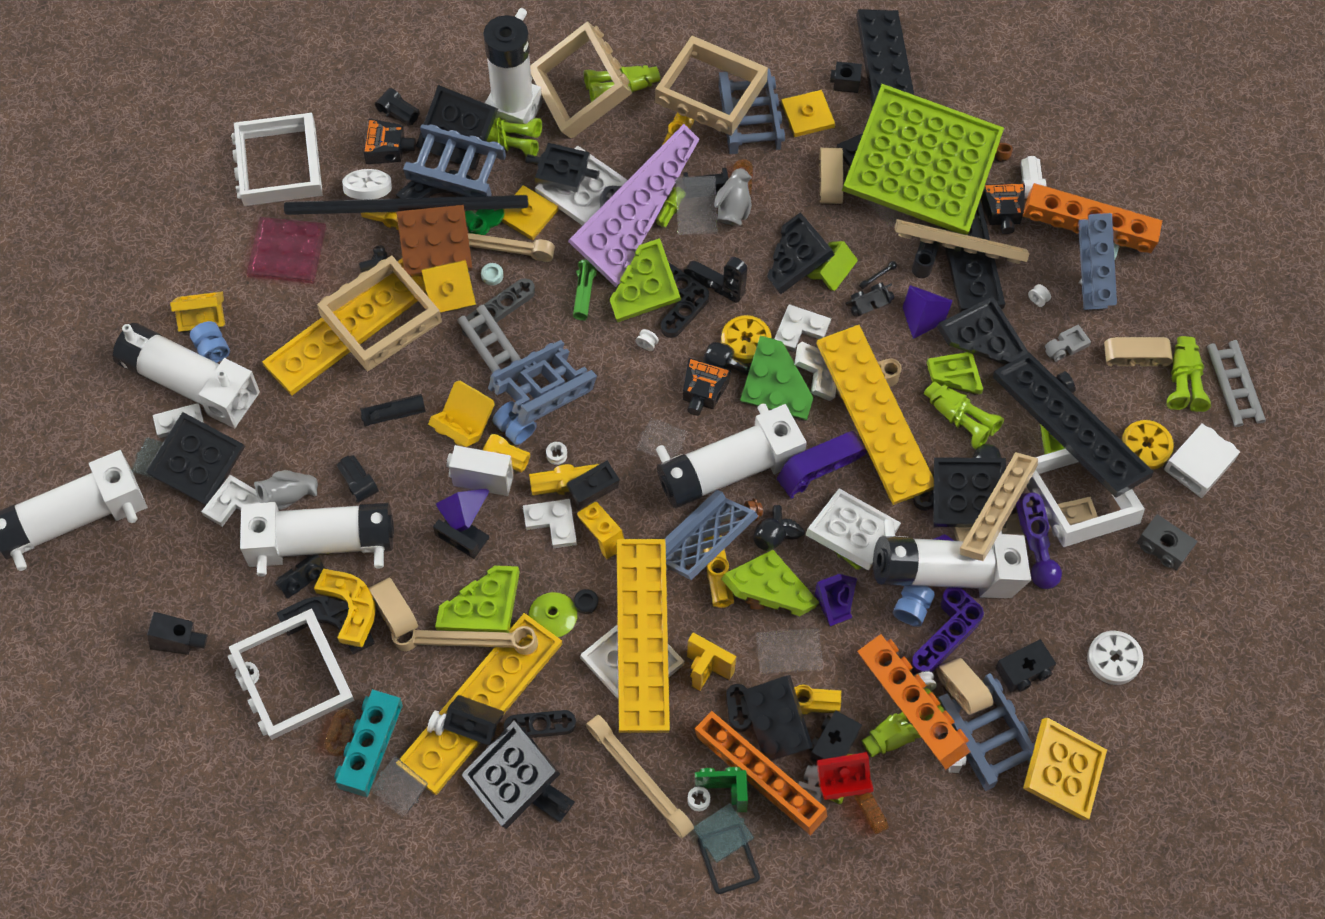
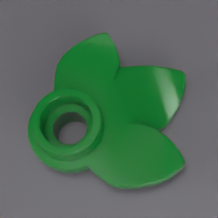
M479 209L476 213L465 211L466 225L469 233L486 235L490 228L497 226L502 221L505 215L504 209L496 211L494 209Z

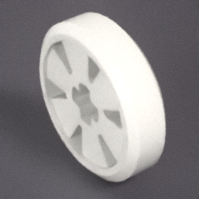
M362 169L351 172L342 181L344 193L357 200L379 199L387 195L392 189L391 177L375 169Z
M1106 631L1099 634L1091 643L1087 653V661L1091 671L1097 678L1108 684L1121 685L1130 682L1137 676L1143 665V652L1138 642L1130 635L1121 631ZM1117 653L1120 657L1119 660L1114 662L1110 658Z

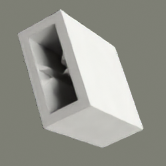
M1201 424L1169 459L1164 470L1202 498L1231 466L1240 451L1231 442L1225 441L1217 435L1212 428Z
M455 445L453 454L449 453L447 458V467L450 468L449 477L452 478L453 486L472 490L486 488L490 491L489 493L509 495L514 476L510 455Z

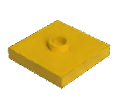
M822 90L781 99L782 108L794 137L835 128V121Z
M523 185L515 195H527L528 207L504 209L505 215L501 222L529 239L534 240L558 212L559 208L556 204Z
M466 260L421 270L427 296L440 312L476 305Z

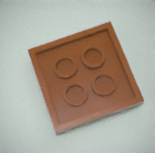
M464 205L397 211L403 266L410 277L423 276L422 269L466 260L468 271H472Z

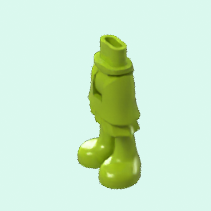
M643 65V67L631 66L620 69L621 73L625 74L629 79L628 86L632 93L650 87L652 83L661 81L657 66L648 68L647 65ZM584 70V82L587 90H589L591 102L615 85L614 82L601 83L612 80L608 71Z
M495 118L486 142H497L507 151L510 147L521 149L525 156L527 154L537 156L539 150L537 140L510 137L509 133L538 138L542 131V121L539 118H533L526 124L506 122V119Z
M1179 336L1177 338L1173 356V369L1171 371L1172 382L1176 383V391L1167 398L1166 403L1169 409H1184L1189 402L1191 411L1206 412L1211 408V401L1203 390L1201 376L1203 375L1204 365L1201 361L1199 346L1196 345L1194 337ZM1190 379H1191V388H1192L1191 398H1190V393H1189V390H1188V381H1187V380H1190Z
M934 381L924 391V395L930 399V403L951 424L955 423L957 428L962 425L972 434L971 446L975 450L986 443L989 435L993 436L1001 428L1004 418L999 415L989 414L970 403L971 401L967 398V395L960 394L950 388L947 389L948 386H941ZM965 413H968L969 415H971L972 417H974L975 419H977V420H978L979 422H981L982 424H980V423L976 422L975 420H973L972 418L968 417Z
M928 688L924 689L927 694L931 692ZM939 705V706H938L939 710H940L941 712H944L943 707H942L941 705ZM901 712L900 714L894 713L889 715L887 719L869 732L870 736L861 741L869 755L873 757L880 752L885 754L886 751H893L908 743L915 742V738H921V736L912 724L908 723L909 720ZM934 714L927 715L924 721L930 720Z

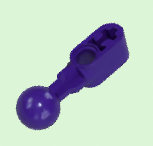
M1023 493L1016 503V509L1021 530L1026 536L1029 549L1034 552L1036 560L1031 569V579L1039 588L1051 589L1061 581L1062 570L1059 564L1050 559L1049 522L1044 501L1037 493ZM1030 500H1032V501H1033V505H1030V507H1027V506H1026V503L1029 502ZM1036 513V516H1028V514ZM1034 521H1037L1039 524L1037 533H1033L1031 530V524Z

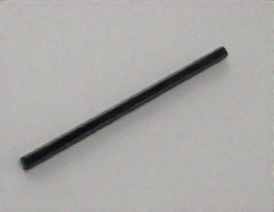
M528 196L284 202V213L286 215L397 212L464 205V210L527 208Z

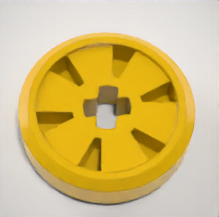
M748 315L738 316L731 319L724 326L721 343L728 344L734 349V359L742 363H752L760 335L771 338V332L768 326L759 318ZM743 336H745V338H749V337H750V342H748V341H746V340L742 341V337H743Z
M1140 420L1130 424L1121 437V441L1152 470L1166 464L1174 448L1173 439L1169 431L1161 424L1150 420ZM1144 441H1145L1146 443H1148V442L1151 443L1150 449H1149L1148 446H1147V447H1144V446L1142 445V444L1144 443Z

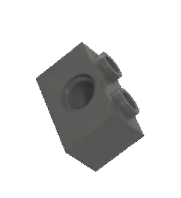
M1156 514L1141 534L1137 544L1140 545V548L1145 553L1158 557L1164 566L1178 570L1198 541ZM1161 541L1168 543L1170 547L1164 546Z

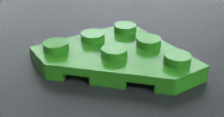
M760 335L740 401L754 406L766 404L768 410L786 404L793 417L807 420L813 396L782 341Z

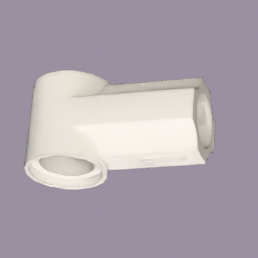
M1028 156L1020 162L1021 183H1025V199H1027L1034 183L1046 186V180L1042 179L1040 159H1037L1035 156Z

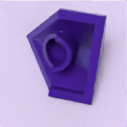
M910 285L903 304V310L913 339L936 328L940 322L946 320L953 300Z
M485 488L457 492L436 503V506L448 524L457 531L462 532L471 526L490 491Z
M837 574L817 582L815 596L819 601L829 626L852 618L850 611L857 578Z

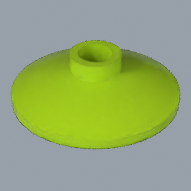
M551 592L541 595L533 602L529 610V617L556 637H561L569 633L575 626L577 609L574 602L568 596ZM551 609L557 610L555 615H550L548 612Z

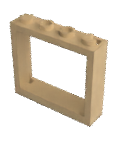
M588 21L530 65L531 75L536 85L541 87V94L562 133L570 138L577 136L632 94L628 86L629 79L625 74L621 73L620 69L622 67L620 63L611 55L613 52L612 48L602 39L604 34L597 25L594 27ZM591 40L615 85L570 118L546 73Z
M691 36L656 87L655 103L676 111L682 116L692 118L700 124L708 125L719 132L722 131L732 136L766 84L768 67ZM691 57L751 82L730 115L670 90V87Z
M393 256L381 260L375 267L369 271L362 272L358 278L342 285L338 291L324 297L317 304L320 316L367 372L442 322L440 310ZM394 273L425 308V311L367 350H364L333 312Z

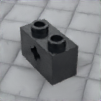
M1039 639L1000 659L995 669L1010 693L1017 689L1019 692L1028 689L1034 680L1044 681L1053 674L1052 671L1056 666V662L1042 640Z
M836 710L832 717L827 715L821 726V729L824 730L821 737L815 736L812 741L813 748L809 749L812 751L810 759L817 762V760L846 756L856 740L862 724ZM836 737L838 741L833 745L830 743V740Z

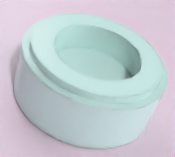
M496 263L486 264L481 269L482 281L487 285L499 284L503 280L502 267Z

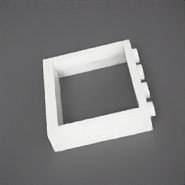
M312 113L234 123L235 133H232L231 137L233 145H236V149L233 150L234 162L238 164V167L234 168L236 181H239L236 191L237 198L242 199L244 206L323 196L316 128ZM305 131L311 182L249 190L245 139Z
M1066 449L1036 457L1038 458V466L1026 487L1030 493H1037L1042 497L1054 537L1057 536L1063 547L1141 523L1145 508L1131 489L1117 498L1114 497L1121 510L1070 526L1039 474L1079 461Z
M312 609L229 646L232 654L228 655V659L233 669L238 667L241 676L237 679L242 690H248L251 695V699L247 701L253 714L258 712L262 721L258 722L263 736L268 734L271 740L354 701ZM307 623L340 695L273 726L240 653Z

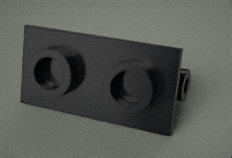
M882 282L870 287L871 292L864 294L863 290L851 295L852 300L846 302V305L852 303L853 307L850 309L853 316H861L873 310L872 301L876 309L890 304L894 300V294L892 291L888 292L887 288L892 286V284L884 286Z
M308 555L306 559L296 565V571L290 569L282 576L277 577L278 580L275 584L282 590L287 599L319 578L322 570L326 569L318 555Z
M549 785L532 804L561 823L575 801Z

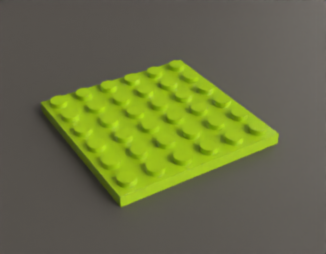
M882 84L842 191L959 234L968 235L1004 127Z

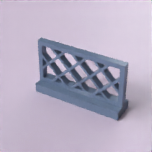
M716 490L665 538L666 571L670 569L692 580L758 517L756 511L727 499L723 492ZM745 516L742 520L736 521V518ZM730 520L729 524L720 526L721 522ZM730 531L725 536L719 537L720 533ZM714 535V539L704 541V538ZM713 547L709 552L703 553V549ZM697 551V555L687 557V554ZM696 563L690 570L686 569V565Z

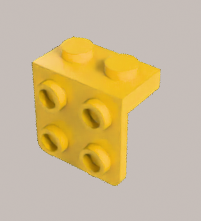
M456 381L443 411L431 416L428 425L435 428L437 433L452 438L457 445L468 447L480 440L495 403L491 398L464 382Z

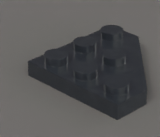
M801 212L782 226L780 232L782 237L780 243H777L773 255V267L769 269L767 275L780 295L835 255L830 246Z
M993 296L940 322L936 326L948 346L1005 365L1029 353Z

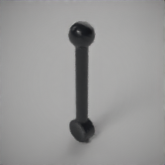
M891 261L886 268L867 281L861 282L859 287L863 290L889 270L896 269L897 263Z

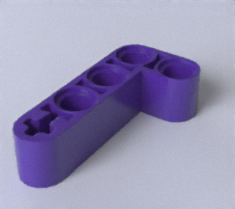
M850 431L792 456L784 464L777 477V481L788 496L794 498L793 495L800 491L801 493L804 492L812 480L855 462L867 453V449L855 431Z
M948 587L944 591L940 603L941 608L951 618L914 654L910 663L913 667L910 670L913 676L920 672H933L979 626L984 614L983 608L962 588ZM953 597L958 603H951L947 598ZM971 613L976 619L971 620L965 614ZM955 629L960 633V635L954 636L949 632V630ZM939 645L944 649V651L937 652L936 650H934L933 646ZM927 657L929 658L926 666H918V663L922 664Z

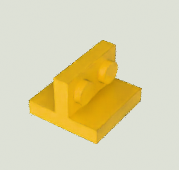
M223 291L181 296L170 302L171 311H175L178 332L192 330L198 324L207 321L215 322L218 327L225 326L222 302L224 301Z
M692 633L688 639L687 657L694 660L691 665L693 671L690 675L692 687L701 691L712 671L730 680L735 672L736 656L703 637Z

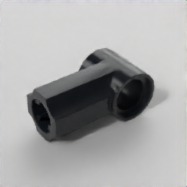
M393 88L387 89L375 102V107L380 113L384 112L387 117L391 115L407 126L413 125L420 115L419 109L404 101L402 96Z
M920 241L912 265V273L916 277L926 278L930 275L940 242L934 241L933 244Z
M354 455L342 458L337 464V468L346 480L351 494L355 495L357 503L379 492L370 474L365 473Z

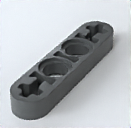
M520 279L484 304L488 311L495 312L493 319L496 323L534 296V283L530 279ZM521 287L529 288V292H521ZM509 298L513 300V304L503 306L501 301ZM475 310L466 316V319L470 321L480 314ZM483 323L474 330L479 336L489 327L486 323ZM461 327L463 335L468 337Z

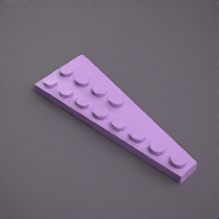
M685 124L568 241L615 287L621 282L620 279L627 266L631 264L635 251L649 232L672 187L699 141V138Z

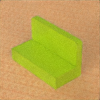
M844 241L829 242L828 245L835 255L807 275L810 279H822L831 291H835L858 261Z

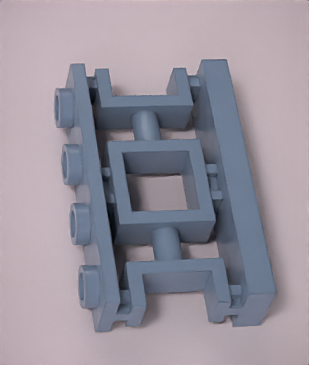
M562 340L554 344L550 343L544 349L532 352L527 357L519 361L516 360L503 369H497L490 377L488 389L491 392L495 390L494 393L499 395L507 391L516 401L512 412L519 414L517 421L522 426L545 416L593 389L597 375L592 370L587 372L585 367L575 371L567 362L570 351L563 349L564 342ZM552 362L556 368L553 369L548 363ZM542 374L551 384L541 389L532 378ZM563 375L568 380V382L565 383V380L561 376ZM518 379L517 381H518L522 386L518 387V386L514 383V380ZM529 393L534 399L530 401L526 394Z

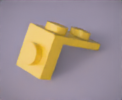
M597 502L577 513L578 518L598 539L604 557L609 559L616 555L617 539H624L622 529Z

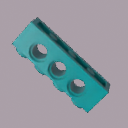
M373 689L370 696L365 697L362 704L363 714L361 719L356 720L353 727L354 737L352 742L347 743L344 750L345 760L343 765H339L335 772L334 780H336L339 789L368 797L403 706L401 698ZM375 716L383 717L377 724L370 722ZM365 739L374 740L372 745L368 747L361 746ZM357 762L365 763L364 767L360 770L352 769L353 765Z

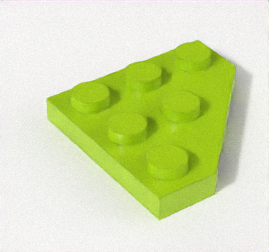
M660 238L638 246L631 264L627 266L617 290L613 292L610 298L617 322L681 301Z
M774 550L725 573L721 579L738 598L744 600L747 597L759 600L761 605L774 609L779 607L789 609L791 614L802 616L819 604V601Z
M493 566L487 571V575L478 581L474 580L459 591L460 594L450 602L447 600L442 603L438 610L436 630L509 633L520 573L517 566Z

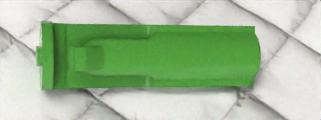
M581 260L578 263L580 269L576 270L578 283L573 317L577 320L586 321L588 318L592 281L597 271L588 260Z

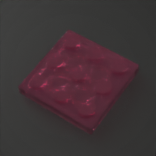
M260 217L247 276L314 284L326 232V223Z

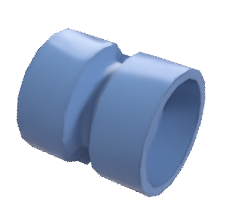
M203 322L191 330L190 338L197 348L199 355L216 363L229 355L230 348L215 322Z
M510 401L499 408L493 416L492 422L500 431L506 432V437L512 443L520 445L533 434L536 429V423L533 421L522 426L517 421L519 414L512 412L515 402Z
M904 586L901 593L903 597L898 599L893 615L904 623L919 627L922 625L927 614L926 609L930 607L935 596L934 591L928 586Z

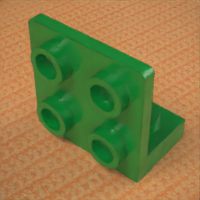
M728 767L725 771H715L714 768H702L700 772H695V787L700 786L705 789L731 788L732 805H737V812H747L746 770H741L740 767Z

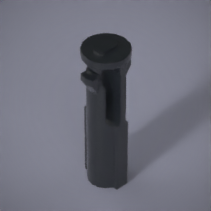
M422 394L360 408L361 419L365 427L426 412Z

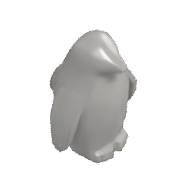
M742 168L736 169L718 191L714 202V207L718 208L717 222L741 226V219L746 220L752 206L748 182L752 176Z
M283 470L275 472L267 480L254 482V486L260 503L276 502L278 510H282L307 494L317 496L318 482L314 476Z

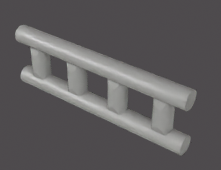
M484 304L476 309L480 315L470 321L465 316L458 318V323L492 373L500 369L498 365L509 358L512 362L521 360ZM486 323L492 333L480 339L474 328ZM498 340L504 351L492 357L486 347Z
M1230 341V349L1218 350L1216 344L1208 345L1207 349L1234 427L1243 426L1242 419L1255 417L1257 424L1264 423L1266 419L1238 341ZM1233 357L1237 368L1225 370L1221 359ZM1240 377L1244 388L1232 390L1228 379ZM1248 397L1251 408L1239 410L1235 399Z

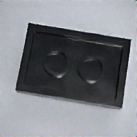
M790 675L743 690L761 753L770 761L813 748Z

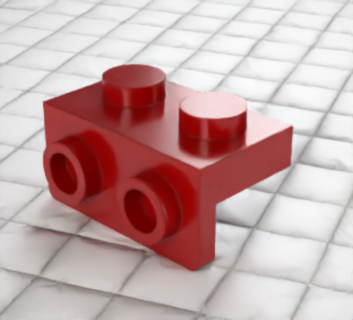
M867 752L817 760L819 788L824 800L863 795L874 791L870 779V765Z

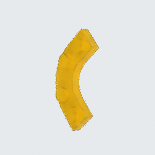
M323 569L314 587L315 592L345 600L349 607L347 618L337 637L339 642L363 647L373 625L376 612L375 601L370 590L361 579L352 574Z

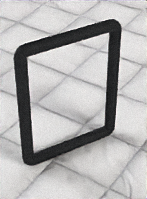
M735 824L698 838L702 856L717 894L759 881L760 875L740 824ZM738 829L755 877L719 889L703 840Z

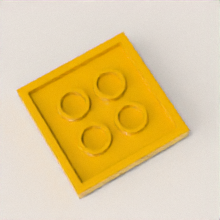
M1044 718L1040 724L1023 789L1081 820L1090 819L1107 749L1050 718Z

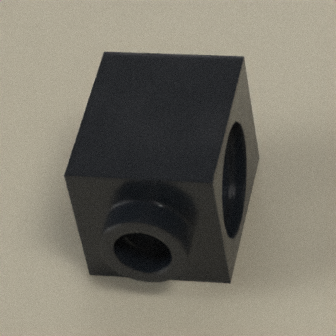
M837 61L836 69L831 70L830 83H834L833 91L859 93L862 64Z

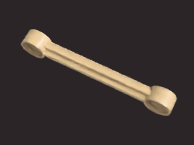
M468 233L470 247L529 255L537 261L550 262L553 259L555 245L547 240L539 239L531 243Z
M527 626L519 627L513 633L414 629L410 631L413 632L412 638L406 643L397 642L399 637L395 638L391 633L394 644L401 651H410L417 645L515 648L519 654L528 655L533 653L538 647V639L534 630ZM527 635L533 636V640L529 645L524 647L517 645Z
M596 715L586 723V727L592 736L600 744L604 745L666 818L667 823L678 837L682 839L694 829L692 822L683 811L675 807L615 737L607 722L600 715Z

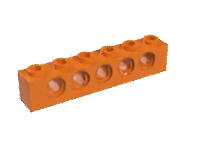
M1036 183L1033 184L1028 193L1023 217L1030 218L1033 221H1041L1078 234L1079 220L1088 219L1090 214L1111 213L1114 226V243L1150 254L1158 244L1163 221Z
M880 634L857 652L945 770H947L970 753L966 745L969 740L961 729L956 731L953 728L952 724L955 722L946 710L944 712L939 710L937 706L940 705V702L932 692L926 693L923 688L927 685L919 674L913 676L910 672L913 667L905 656L899 658L896 654L899 649L891 639L886 641L882 634ZM887 661H892L888 666H884ZM906 678L903 683L897 684L900 679ZM920 696L917 701L910 702L913 697ZM934 714L930 720L924 721L927 715ZM942 733H948L944 739H938Z
M713 711L695 728L697 738L730 767H740L741 770H746L747 782L810 836L827 818V810L820 802Z

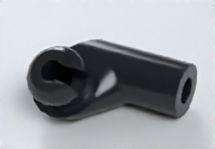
M375 246L373 248L374 255L371 260L359 263L361 272L369 271L378 262L387 258L384 246Z

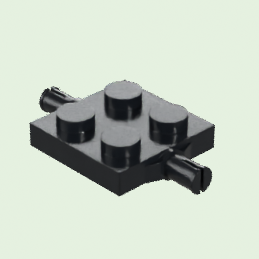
M547 143L546 149L540 157L529 154L526 156V163L538 165L535 183L578 193L580 184L585 177L598 180L600 174L599 170L587 168L590 152Z

